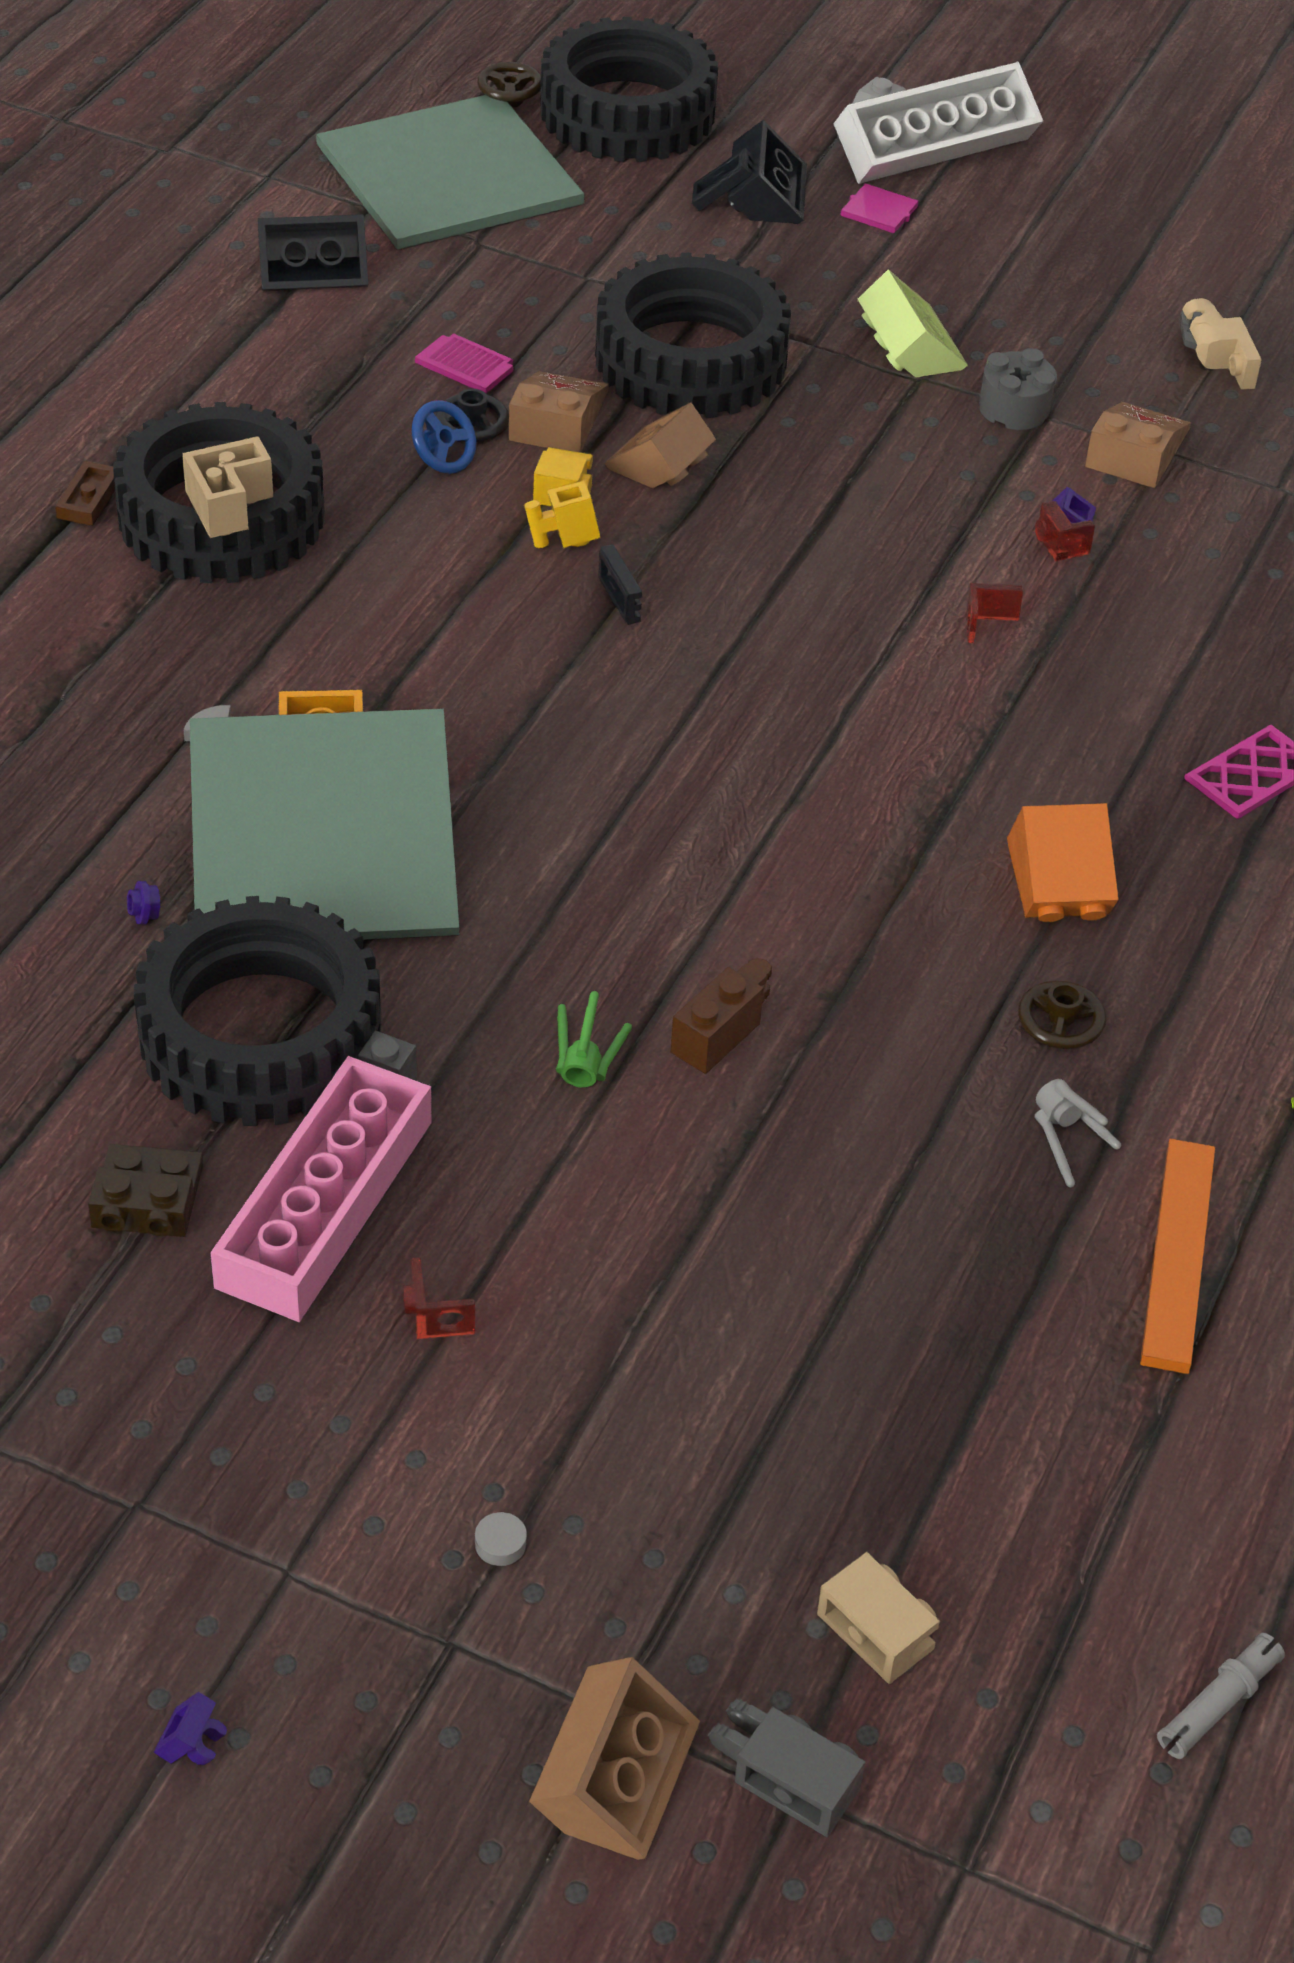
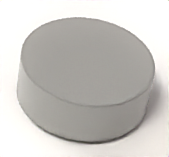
M497 1512L487 1515L478 1523L475 1530L477 1554L485 1562L496 1566H506L518 1561L526 1550L527 1532L525 1525L518 1517L510 1513Z

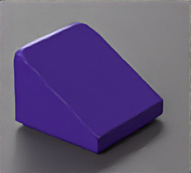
M1066 487L1050 503L1044 524L1054 528L1087 534L1091 529L1096 507L1071 488Z

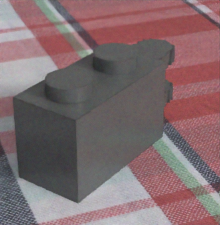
M736 1698L725 1711L733 1724L741 1727L752 1736L747 1738L736 1730L730 1729L729 1726L727 1727L719 1723L707 1735L715 1748L737 1762L735 1783L828 1838L861 1789L866 1761L859 1758L849 1746L841 1742H832L816 1733L798 1716L786 1715L774 1707L768 1713H765L757 1707L742 1701V1699L738 1700Z

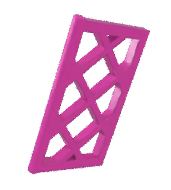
M1268 725L1185 774L1184 778L1238 820L1294 786V770L1287 769V759H1294V741L1273 725ZM1269 737L1279 744V748L1256 746V744ZM1238 754L1249 755L1250 765L1227 763V761ZM1257 756L1279 758L1280 768L1257 766ZM1208 772H1220V783L1207 782L1201 776ZM1227 773L1250 775L1251 786L1228 784ZM1258 776L1280 778L1279 782L1269 788L1258 787ZM1228 794L1251 796V798L1237 805L1228 798Z

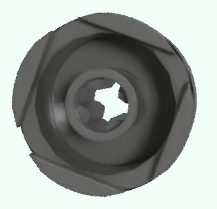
M1027 348L1023 352H995L988 356L984 368L979 400L980 412L987 420L992 423L995 420L1006 424L1005 428L1026 430L1040 426L1050 416L1057 373L1054 367L1047 360L1043 359L1044 354L1040 350Z

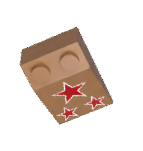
M541 371L536 372L519 383L509 404V441L581 453L608 393L609 384Z
M1121 402L1103 411L1092 429L1085 467L1156 488L1188 433L1191 422Z

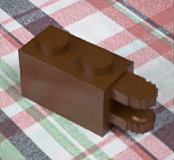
M757 957L748 961V964L745 963L738 971L727 967L673 1016L670 1053L704 1074H707L760 1025L762 1003L770 995V985L766 981L772 976V966L769 962Z

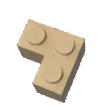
M259 437L182 453L185 491L210 538L247 530V504L273 497L271 458Z

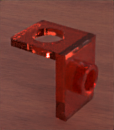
M970 583L966 609L968 643H974L977 619L1019 620L1023 586Z
M411 1258V1285H403L405 1314H414L417 1339L475 1334V1300L463 1299L426 1303L421 1258ZM451 1312L460 1313L464 1316L460 1322L448 1325L437 1321L441 1315Z

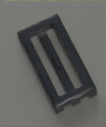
M746 148L742 149L693 184L692 204L694 207L701 211L752 175L750 169L753 165L751 163L753 155Z
M614 544L602 546L599 550L598 578L625 623L630 625L641 622V615L638 611L641 610L642 606L639 598H642V590Z

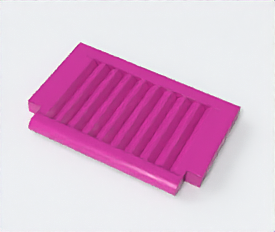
M454 333L450 337L442 335L415 356V363L468 387L482 390L485 393H488L513 372V359Z

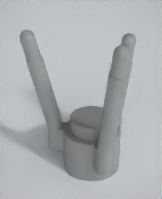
M1052 1080L1039 1090L1036 1096V1103L1040 1110L1034 1117L1043 1127L1065 1183L1071 1188L1075 1185V1181L1053 1123L1066 1127L1072 1125L1080 1118L1114 1149H1120L1121 1143L1104 1127L1108 1123V1119L1075 1093L1064 1080Z

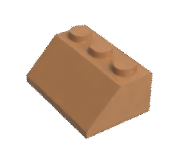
M633 1657L588 1666L529 1802L564 1834L637 1860L645 1859L700 1720Z

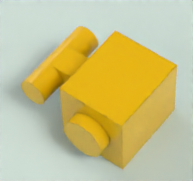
M548 447L547 451L542 452L534 471L533 500L539 501L540 505L551 506L547 490L580 481H585L590 493L592 475L587 474V469L590 470L592 467L593 455Z
M585 481L547 490L551 510L542 512L540 503L537 500L529 501L524 505L533 543L536 548L548 546L547 532L554 530L558 531L563 548L584 546L591 540L601 538L592 499Z

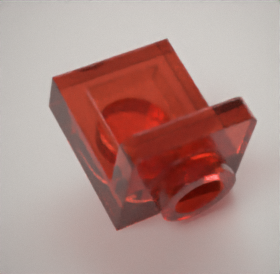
M1056 501L1041 504L1039 520L1035 524V532L1038 540L1044 543L1055 561L1083 556L1091 552L1095 525L1091 520L1071 524Z

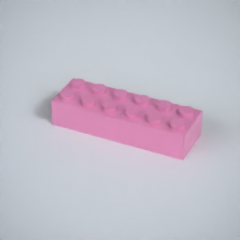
M348 1056L211 1251L214 1289L300 1322L430 1126L431 1086Z

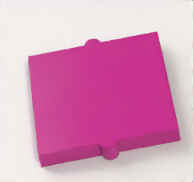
M865 183L855 195L850 196V201L841 210V216L895 233L904 222L910 221V215L918 207L919 201Z

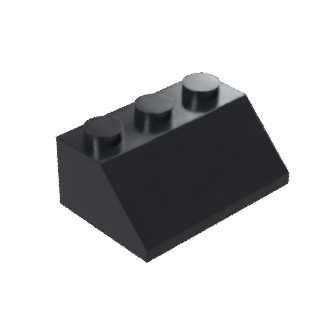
M762 120L733 142L732 156L746 148L753 155V160L751 161L753 165L750 169L752 175L729 190V202L737 212H742L750 221L799 224L804 220L807 164Z
M364 214L258 218L262 291L368 286Z

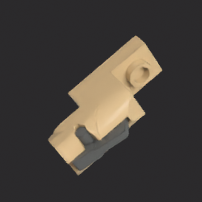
M1193 299L1187 302L1183 307L1179 321L1184 346L1195 350L1205 368L1229 369L1231 375L1235 376L1241 390L1255 389L1261 357L1242 318H1223L1213 303L1207 299Z

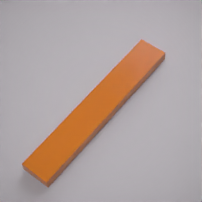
M1169 1139L1140 1361L1142 1366L1189 1374L1215 1154L1214 1146Z

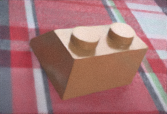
M690 402L644 426L604 464L609 470L651 488H655L665 482L672 486L688 475L686 470L688 466L692 467L707 457L706 449L716 438Z

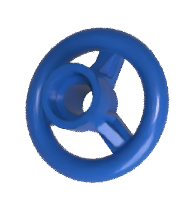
M442 400L430 401L416 412L412 422V439L421 459L429 467L441 473L452 474L464 470L471 463L476 452V435L467 415L456 405ZM434 412H444L451 415L459 423L461 429L452 430L450 427L442 425ZM425 422L427 429L423 431V425ZM465 441V449L462 456L457 461L446 462L449 447L454 442Z

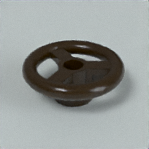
M501 62L483 69L478 76L477 83L479 89L485 95L499 101H505L513 108L520 106L523 100L530 99L541 90V75L536 69L526 64ZM502 72H517V73H521V74H517V75L507 74V75H504V74H501V73H502ZM487 80L492 81L497 89L491 87ZM529 81H533L529 88L523 90Z
M1047 981L1032 987L1023 995L1018 1007L1019 1020L1025 1031L1040 1043L1054 1048L1074 1049L1088 1045L1101 1035L1106 1025L1105 1008L1099 998L1087 988L1068 981ZM1033 1004L1049 1014V1019L1053 1023L1051 1033L1041 1028L1034 1021L1031 1013ZM1093 1016V1022L1086 1031L1077 1035L1065 1036L1066 1027L1071 1025L1075 1019Z

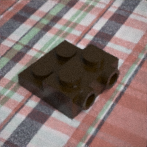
M109 1144L103 1168L98 1167L88 1202L91 1228L105 1229L112 1232L129 1231L149 1233L155 1236L186 1237L203 1168L202 1153Z

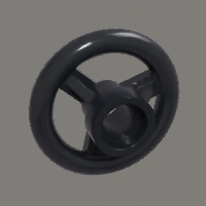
M474 388L465 389L445 400L458 406L470 419L472 425L479 429L474 430L476 442L498 436L508 425L509 413L505 405L482 390ZM487 406L498 415V420L495 424H492L486 418ZM436 412V417L442 425H446L452 430L460 429L453 426L459 423L451 415L444 412Z

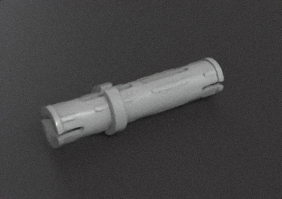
M1260 1633L1236 1659H1227L1218 1669L1219 1676L1165 1728L1158 1731L1157 1738L1163 1749L1179 1735L1181 1738L1175 1743L1176 1745L1168 1754L1176 1759L1184 1758L1201 1737L1232 1709L1241 1698L1249 1699L1258 1690L1257 1682L1284 1659L1285 1653L1279 1642L1266 1655H1262L1261 1653L1274 1638L1267 1633Z

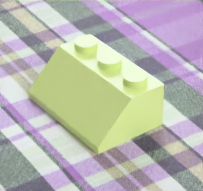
M887 270L858 298L865 311L862 314L863 319L872 329L877 331L874 334L875 339L885 350L889 351L886 357L898 371L901 372L903 369H906L916 378L960 371L968 366L931 305L890 270Z

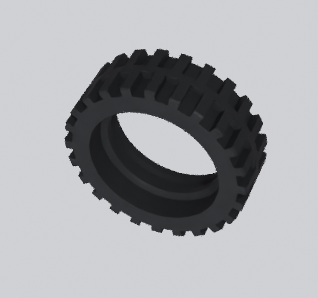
M623 16L622 20H611L610 17L600 18L598 23L582 22L578 29L569 27L564 30L563 37L555 36L550 41V47L546 46L543 51V58L541 59V119L543 122H546V129L549 133H556V139L562 144L569 142L572 144L573 150L580 153L584 150L592 152V157L602 159L603 156L614 157V161L624 162V158H636L637 162H647L649 157L657 156L661 160L669 158V153L672 152L682 154L688 151L689 144L693 146L700 144L703 135L708 136L712 131V125L715 123L718 82L716 55L712 49L707 50V43L701 38L694 40L692 32L686 29L682 31L676 30L675 25L668 22L661 25L654 23V19L644 18V21L632 20V17ZM630 81L654 85L667 91L644 96H624L602 92L591 88V86L608 82Z
M681 253V257L669 258L668 254L657 255V260L652 262L642 259L635 262L634 269L630 270L624 267L618 271L617 280L610 278L605 283L604 291L599 293L595 343L597 370L599 373L603 372V381L609 384V387L616 385V394L621 398H633L634 405L642 409L647 405L654 407L657 414L667 415L668 412H673L690 402L698 413L705 414L706 418H715L718 412L728 411L730 415L741 412V406L746 404L752 408L760 404L761 395L770 397L775 392L776 384L780 385L784 379L785 370L787 369L791 307L789 303H786L787 296L782 289L775 290L776 282L769 276L761 278L759 276L760 270L749 266L747 269L739 266L738 260L731 258L726 262L717 260L716 255L705 253V257H692V253ZM692 321L726 328L743 339L712 348H686L660 342L647 336L643 331L665 323Z
M215 402V407L201 408L200 403L188 405L189 410L178 413L175 409L164 412V418L159 421L153 418L143 423V431L141 433L135 430L126 437L127 446L121 445L116 453L117 461L113 464L119 531L122 532L123 541L126 546H133L134 555L142 562L148 558L151 559L152 568L161 573L169 569L174 571L175 578L186 580L188 576L200 577V583H212L213 578H227V583L239 582V577L252 575L254 579L265 576V570L274 567L277 571L288 567L289 558L294 557L299 560L307 553L306 544L314 545L319 538V529H323L324 488L323 462L318 444H312V436L306 429L297 431V423L289 417L280 420L276 416V411L267 408L262 412L255 411L251 404L241 403L239 407H226V402ZM259 437L271 458L273 486L278 490L273 493L272 498L247 505V530L210 538L195 508L180 505L162 496L163 493L173 486L185 481L182 453Z
M247 896L246 903L230 905L228 899L215 902V910L203 913L198 908L187 914L188 922L182 926L175 922L171 923L163 930L164 942L161 943L153 940L146 949L147 962L140 961L136 970L137 984L134 985V1001L142 1060H146L147 1073L154 1082L161 1079L162 1093L170 1100L175 1099L179 1095L183 1097L185 1110L196 1115L201 1109H205L211 1112L212 1121L224 1124L228 1117L242 1118L243 1126H257V1119L274 1118L275 1125L289 1123L288 1115L303 1112L306 1117L348 1056L358 1059V1054L375 1030L381 1032L379 970L376 969V957L371 948L364 949L363 936L355 928L348 932L344 930V919L335 913H331L326 918L319 914V906L306 902L303 908L290 905V898L276 896L275 903L259 902V896ZM264 974L295 978L321 990L336 1004L333 1012L311 1031L294 1039L270 1045L247 1046L222 1042L200 1033L182 1018V1014L187 1007L208 989L222 982L249 975Z

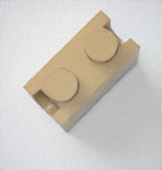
M868 1552L864 1553L821 1586L817 1615L888 1684H891L934 1650L936 1642L929 1635L939 1628L940 1621L937 1619L931 1606L922 1599H916L900 1584L897 1575L890 1567L885 1564L880 1565Z

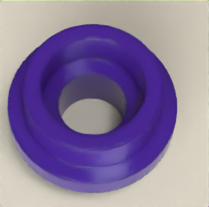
M137 881L134 890H129L127 894L128 914L135 916L137 924H147L148 920H157L159 917V889L157 885H148L146 881Z

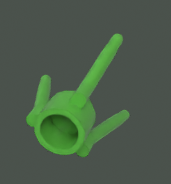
M592 991L590 994L580 1040L575 1041L570 1047L568 1044L566 1006L564 1004L558 1005L559 1060L556 1072L561 1074L568 1084L576 1087L592 1086L596 1079L599 1081L605 1080L609 1065L632 1029L630 1023H625L602 1058L598 1046L590 1041L599 998L597 991Z

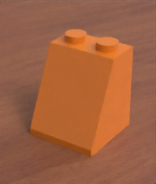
M1107 803L1022 807L1007 837V842L1025 918L1038 917L1040 921L1053 922L1063 919L1064 916H1081L1083 920H1098L1110 914L1119 899Z

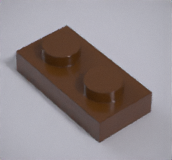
M84 461L55 506L56 517L78 524L93 526L115 491L113 466Z

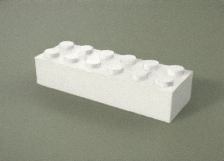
M1019 62L849 104L834 122V126L856 180L860 184L1027 140L1042 124L1043 119Z

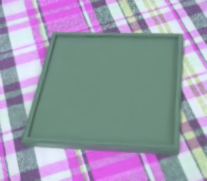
M487 95L316 134L318 147L398 250L584 204V192L512 107L505 101H499Z
M444 709L190 718L195 910L200 908L203 913L215 910V902L227 899L230 905L246 903L247 896H259V902L275 903L276 896L290 898V905L303 908L306 902L319 906V914L326 918L331 913H335L344 919V930L346 932L355 928L363 936V939L459 935Z

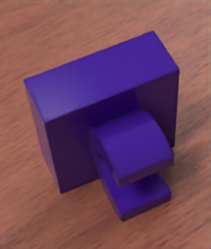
M198 1691L178 1705L153 1753L171 1764L187 1754L191 1761L199 1765H205L213 1760L216 1753L205 1747L202 1742V1734L217 1741L225 1736L227 1728L222 1722L216 1719H209L216 1702Z

